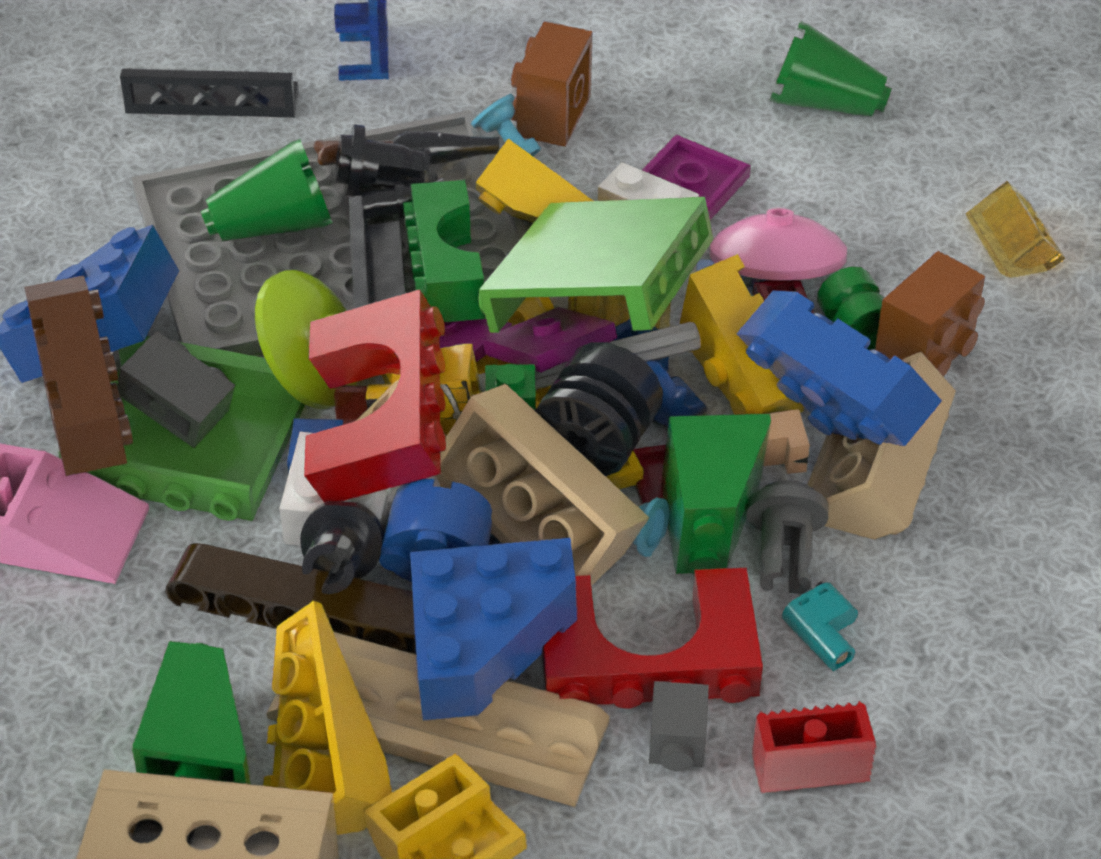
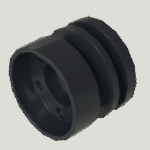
M590 342L576 349L556 381H554L535 409V412L604 476L619 472L627 462L632 451L641 440V436L662 407L663 390L653 370L643 359L628 349L609 342Z

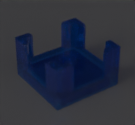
M387 0L335 4V31L339 33V41H370L371 64L339 65V81L389 79Z

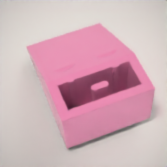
M0 443V563L116 584L149 511V504L87 472L66 476L62 459L46 451Z

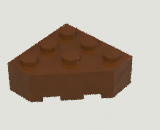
M84 276L24 287L52 423L65 475L70 476L127 464L124 446L133 444L128 416L125 414L122 398L119 396L117 383L114 382L118 381V374L113 352L110 350L107 336L99 337L96 320L104 319L98 289L89 291Z

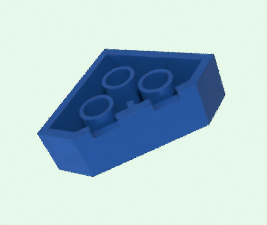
M154 225L139 230L129 227L116 233L110 239V242L78 264L63 270L54 281L84 276L89 291L98 289L104 319L96 320L99 337L107 336L110 350L113 352L145 340L179 273V269ZM26 299L24 302L17 303L7 309L2 315L3 320L0 324V350L21 383L43 376Z
M773 290L736 333L748 346L746 349L747 355L760 367L771 370L779 379L777 386L780 391L794 402H800L810 412L808 415L809 422L823 434L829 436L832 433L844 435L851 440H856L857 438L867 439L878 445L889 443L906 446L942 402L937 394L910 365L895 355L890 360L876 350H868L870 339L838 318L833 323L830 319L819 313L812 314L811 311L814 309V303L798 292Z
M571 538L410 552L417 672L423 720L478 716L493 701L492 694L509 678L515 680L542 654V646L558 631L564 633L577 620L576 578Z

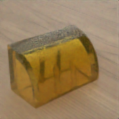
M1008 181L1004 182L965 213L998 271L1007 277L1013 278L1045 272L1065 259L1030 201Z

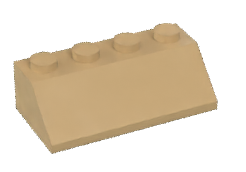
M922 352L902 359V361L910 365L942 402L906 446L889 443L878 445L867 439L857 438L856 440H851L844 435L833 433L830 436H826L807 484L822 494L828 501V521L824 526L875 540L889 534H899L908 528L912 522L915 506L920 492L925 485V478L932 458L937 451V444L944 424L949 417V409L956 392Z
M506 384L471 396L446 437V450L441 452V474L435 476L439 483L448 489L451 488L452 481L461 483L482 494L492 508L491 533L501 543L571 538L575 576L590 575L591 586L626 553L650 518Z

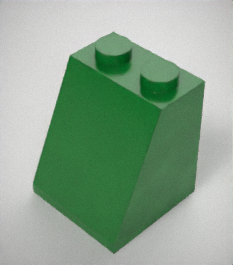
M770 414L669 417L661 485L663 498L669 505L668 530L675 574H694L695 570L728 568L747 520L748 499L760 487L771 426Z
M169 641L131 747L136 773L251 785L244 741L223 648L212 647L199 642L190 644Z

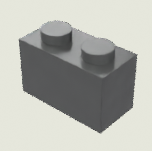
M156 331L120 367L117 387L121 398L195 448L229 411L235 384L230 382L227 376L219 369L209 367L191 355L183 344L176 340H170Z

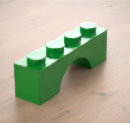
M465 180L411 184L412 202H403V210L415 291L420 289L431 307L436 306L439 309L444 322L486 319V315L481 312L479 307V289L484 284L480 255L477 252L457 249L459 246L471 243L470 203Z

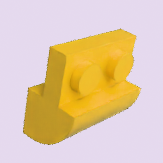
M456 753L364 810L368 831L382 859H512L527 849L526 834L491 801L489 785Z

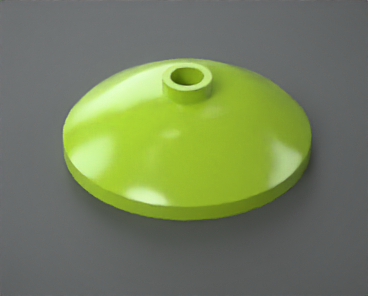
M285 270L267 279L257 296L255 325L261 350L277 380L295 399L315 409L333 408L350 398L358 381L333 389L327 386L309 360L310 322L345 312L347 309L338 296L319 279L302 271Z

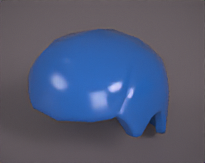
M653 360L646 362L657 375L663 390L662 407L653 419L655 422L668 426L669 417L701 416L708 411L706 404L697 397L684 380L679 376H669L663 368L665 366L663 362H655Z

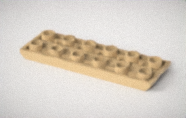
M333 632L383 752L430 766H436L456 753L486 782L576 807L610 722V716L602 708L573 698L559 699V694L507 680L492 694L493 701L478 716L423 720L418 684L417 656L415 654ZM276 694L267 711V719L277 721L279 694Z

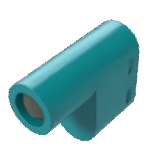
M819 582L815 588L797 597L785 607L781 615L782 620L833 672L853 660L856 653L855 649L838 631L855 622L858 617V610L830 582Z

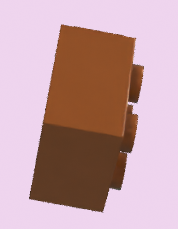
M544 21L537 35L529 38L525 57L522 62L515 63L511 76V86L516 88V98L513 103L515 114L512 117V121L517 122V130L523 138H534L536 141L566 147L591 97L593 31Z
M937 251L882 300L875 350L890 360L894 355L902 360L922 352L944 377L950 368L951 362L958 355L966 357L973 350L978 340V332L975 329L977 318L985 304V298L982 297L985 276L956 259Z

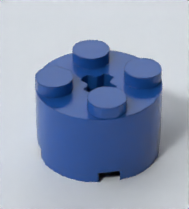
M428 478L400 486L395 492L390 507L379 559L380 565L387 570L393 571L401 578L412 582L410 552L488 545L492 528V508L482 494L467 485L453 481L450 489L433 487L435 479Z

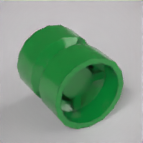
M851 266L840 269L822 283L817 292L816 301L825 317L833 323L838 318L870 339L868 350L876 348L882 300L885 296L880 294L878 285L864 268Z

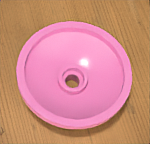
M774 208L768 210L766 214L749 216L723 229L714 237L710 244V258L714 263L738 254L745 266L743 270L738 272L739 275L757 279L803 280L817 278L839 270L847 261V247L838 235L816 221L804 216L794 215L793 211L784 208Z

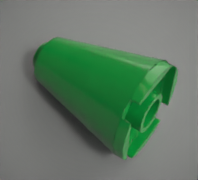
M800 21L797 30L803 32L804 35L802 39L794 36L776 84L784 85L781 94L772 92L769 101L783 105L868 117L873 116L875 109L883 112L892 91L891 87L885 85L888 77L808 23Z
M300 139L290 142L206 198L208 208L200 211L209 235L213 236L219 233L222 242L323 228L333 224Z

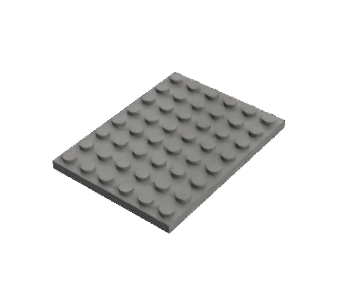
M471 110L367 130L365 140L393 141L398 134H402L405 131H431L474 137L483 136L479 127L474 129L471 125L474 117ZM340 136L331 137V138H326V139H321V140H323V141H330V140H337V141H339ZM316 141L302 144L333 224L323 228L222 242L219 233L213 236L209 235L200 212L208 208L206 198L281 148L132 177L133 190L144 226L154 225L179 269V273L167 295V300L180 342L247 355L263 353L255 325L257 296L267 279L285 270L302 271L319 279L338 296L347 311L354 309L348 197L353 196H345L344 184L335 183V164L330 166L319 165L317 161L318 154L314 150V143ZM480 155L430 165L429 172H425L424 182L439 180V178H444V181L465 180L470 203L471 243L459 246L457 249L479 253L485 283L524 236L527 228L522 219L513 217L504 210L498 215L478 200L481 193L476 190V181L493 160L492 155ZM360 184L358 192L361 193L385 189L388 187ZM399 214L367 219L368 225L400 222L406 292L415 291L404 217L400 218Z

